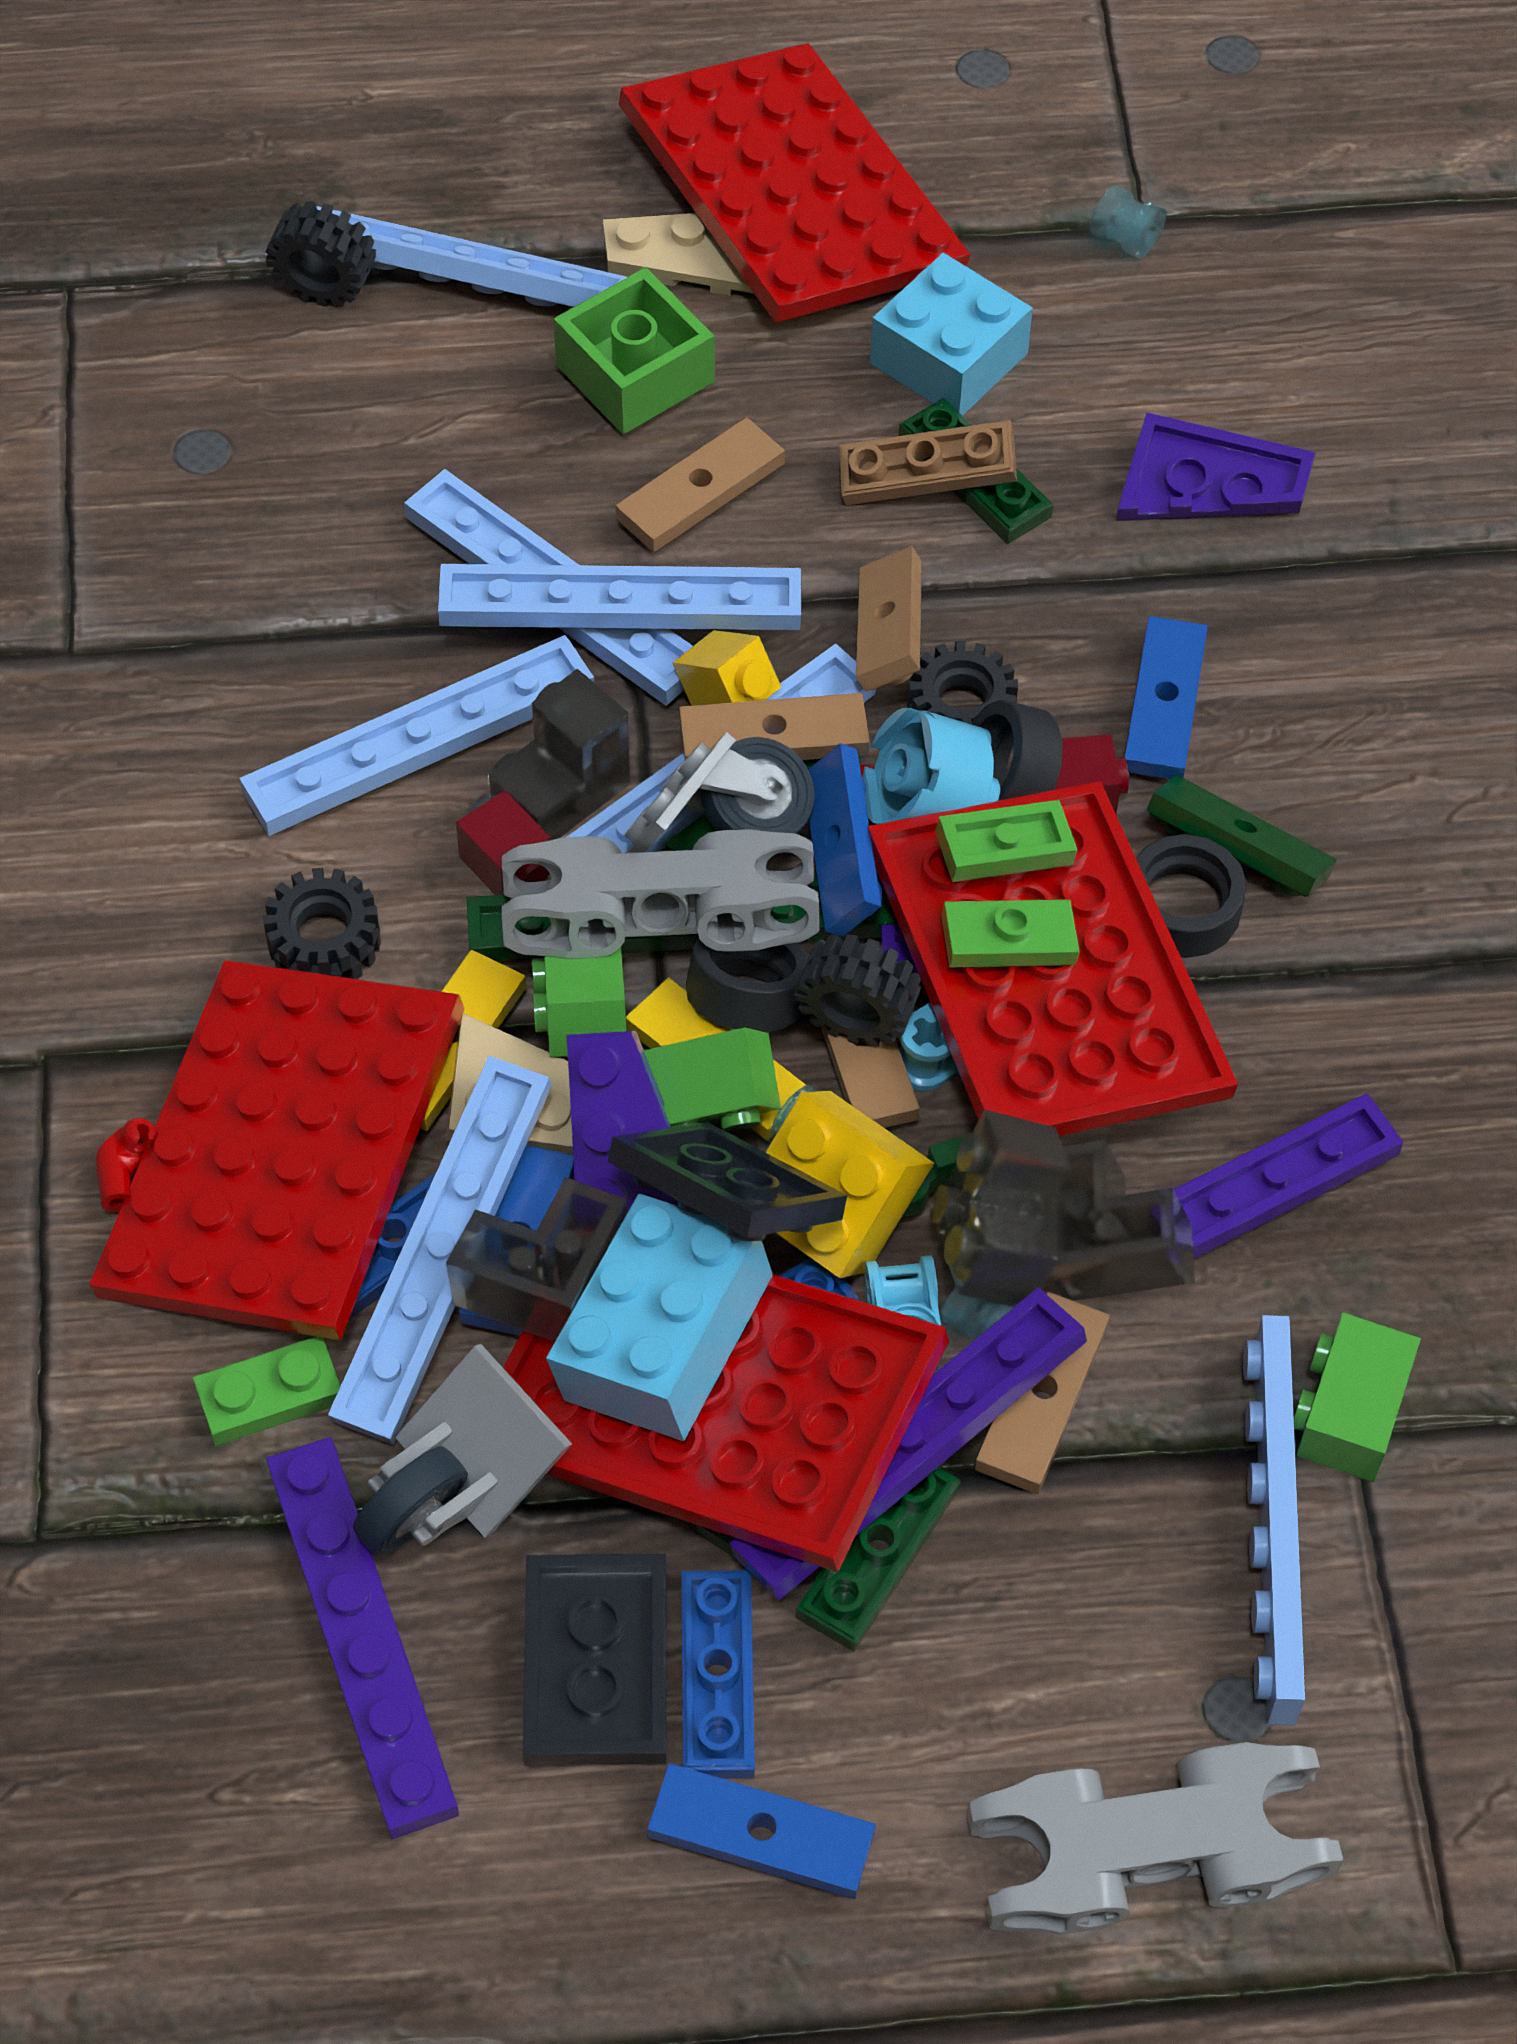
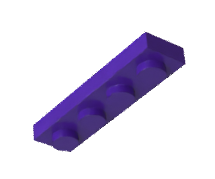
M1366 1093L1149 1201L1146 1215L1182 1265L1400 1155L1404 1142L1369 1094Z

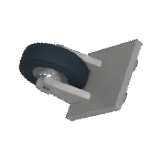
M726 732L711 749L700 742L684 763L682 762L659 790L660 794L651 805L643 810L626 831L624 836L632 844L625 853L645 852L669 827L682 809L704 812L715 831L753 829L798 834L807 823L814 804V785L810 772L802 759L792 749L773 739L750 737L736 741L735 738Z
M482 1344L476 1345L395 1437L405 1450L382 1465L378 1476L368 1481V1486L375 1494L356 1517L352 1526L353 1530L362 1543L377 1556L384 1555L398 1548L413 1536L422 1546H425L436 1539L442 1532L465 1518L486 1538L492 1535L569 1449L572 1443Z

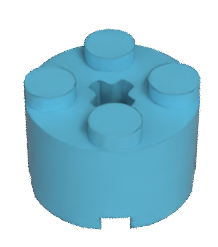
M901 708L894 712L878 730L871 745L873 748L880 749L875 768L865 766L862 777L866 784L865 802L867 815L873 823L892 822L999 800L1000 784L997 779L993 778L994 761L991 734L987 729L924 710Z

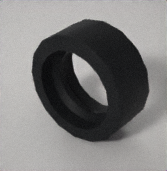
M1003 699L987 704L977 714L971 725L985 728L991 734L994 761L993 778L997 779L1000 784L998 801L1054 790L1062 766L1063 742L1059 725L1051 713L1036 707ZM1014 746L1013 759L1011 762L1009 773L1006 777L1009 756Z
M1181 834L1162 837L1144 847L1136 857V860L1148 886L1162 876L1181 873L1197 876L1210 883L1222 897L1221 907L1204 917L1183 918L1173 916L1159 908L1180 956L1188 958L1207 955L1227 944L1239 927L1247 883L1241 864L1225 847L1208 838Z
M698 938L692 948L685 984L687 999L699 1014L715 1024L735 1030L745 1027L762 1032L782 1030L796 1022L801 1014L798 1008L800 1002L795 1001L794 994L809 956L797 943L778 945L761 950L726 952L714 950L706 946ZM729 974L750 975L765 980L768 983L748 982L732 977Z

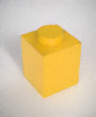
M713 630L672 662L691 706L766 700L781 688L760 637L756 635Z

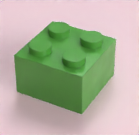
M647 267L554 318L556 366L623 435L715 382V336Z

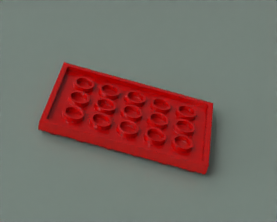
M809 43L621 88L618 102L619 107L775 323L905 288L942 253L947 254L967 267L971 254Z
M1101 781L868 826L876 870L991 1151L1219 1102L1234 1097L1238 1082ZM1060 800L1077 847L1073 865L952 882L935 833L939 816ZM1071 901L1080 951L1076 965L949 968L941 917L944 902Z
M224 960L155 1125L158 1136L155 1139L154 1146L144 1151L130 1185L131 1197L124 1199L89 1283L95 1296L100 1299L341 1341L453 1042L462 1013L464 1012L465 1008L460 995Z
M585 1217L503 1366L504 1370L572 1443L569 1449L546 1474L838 1572L949 1343L946 1327L772 1275L686 1439L681 1441L564 1401L546 1358L619 1227Z

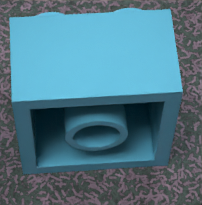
M942 253L872 317L870 364L933 404L945 398L963 416L1028 354L1033 307L947 254Z

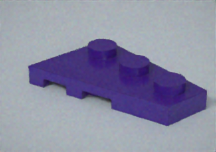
M624 1031L567 1035L577 1231L585 1217L620 1228L638 1194L678 1206L677 1199L660 1190L647 1189L635 1184L632 1180L633 1175L608 1162L613 1136L671 1128L663 1108L665 1105L637 1032Z

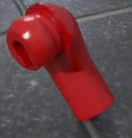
M133 1118L127 1121L123 1127L119 1128L100 1146L96 1153L95 1165L102 1209L107 1212L119 1213L124 1199L131 1197V1177L136 1173L145 1149L148 1150L154 1146L158 1133L156 1127L147 1119Z

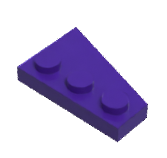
M1146 412L1118 506L1116 521L1300 513L1316 452Z

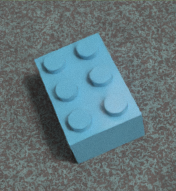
M638 1194L546 1358L564 1401L684 1441L773 1275L762 1240L744 1241L736 1239L725 1232L724 1225L708 1216L692 1214L682 1210L677 1205Z

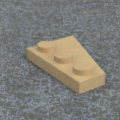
M696 213L603 220L604 243L609 273L629 277L647 267L664 285L674 286L681 281L708 285L710 286V293L731 296L732 290L753 293Z
M462 1013L446 1140L451 1141L486 1060L490 1055L550 1078L552 1087L526 1145L573 1155L568 1061L560 1057H550L549 1052Z

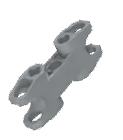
M745 829L708 833L697 841L693 850L621 853V849L613 841L596 836L565 837L546 842L520 845L502 856L504 895L512 898L502 906L504 946L523 955L573 959L610 955L619 950L625 941V937L698 934L699 939L706 946L717 951L726 952L761 950L778 945L802 942L819 932L818 892L807 886L814 881L813 844L810 840L794 833ZM789 852L801 859L800 864L792 870L769 871L766 868L767 861L777 853ZM525 864H539L549 871L550 879L540 882H525L520 880L515 875V872ZM798 905L805 909L806 914L801 920L786 924L776 921L770 912L772 907ZM524 917H549L551 921L549 928L537 935H526L515 927L517 921Z
M1244 1742L1199 1750L1184 1756L1176 1764L1182 1788L1112 1799L1104 1798L1099 1773L1093 1769L1082 1768L1034 1775L1019 1784L986 1794L969 1802L967 1821L971 1836H979L982 1839L1017 1837L1029 1842L1040 1853L1045 1864V1871L1035 1880L1022 1885L1000 1889L997 1893L988 1896V1906L985 1910L989 1929L1005 1932H1043L1056 1935L1100 1929L1117 1924L1130 1915L1125 1892L1126 1888L1203 1876L1209 1905L1216 1908H1230L1270 1902L1290 1891L1320 1882L1338 1874L1344 1861L1338 1840H1330L1329 1838H1289L1280 1834L1269 1824L1263 1811V1803L1269 1797L1301 1789L1315 1781L1316 1771L1320 1769L1315 1748L1298 1745L1274 1746Z

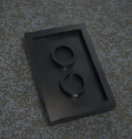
M708 1122L612 1137L608 1157L609 1163L633 1175L632 1180L635 1184L647 1189L660 1190L677 1199L678 1206L682 1210L696 1215L708 1216L725 1226V1232L736 1239L761 1241L765 1238L766 1234L782 1231L804 1233L811 1231L815 1225L842 1221L847 1200L846 1194Z
M666 1554L526 1555L523 1708L524 1765L666 1763Z

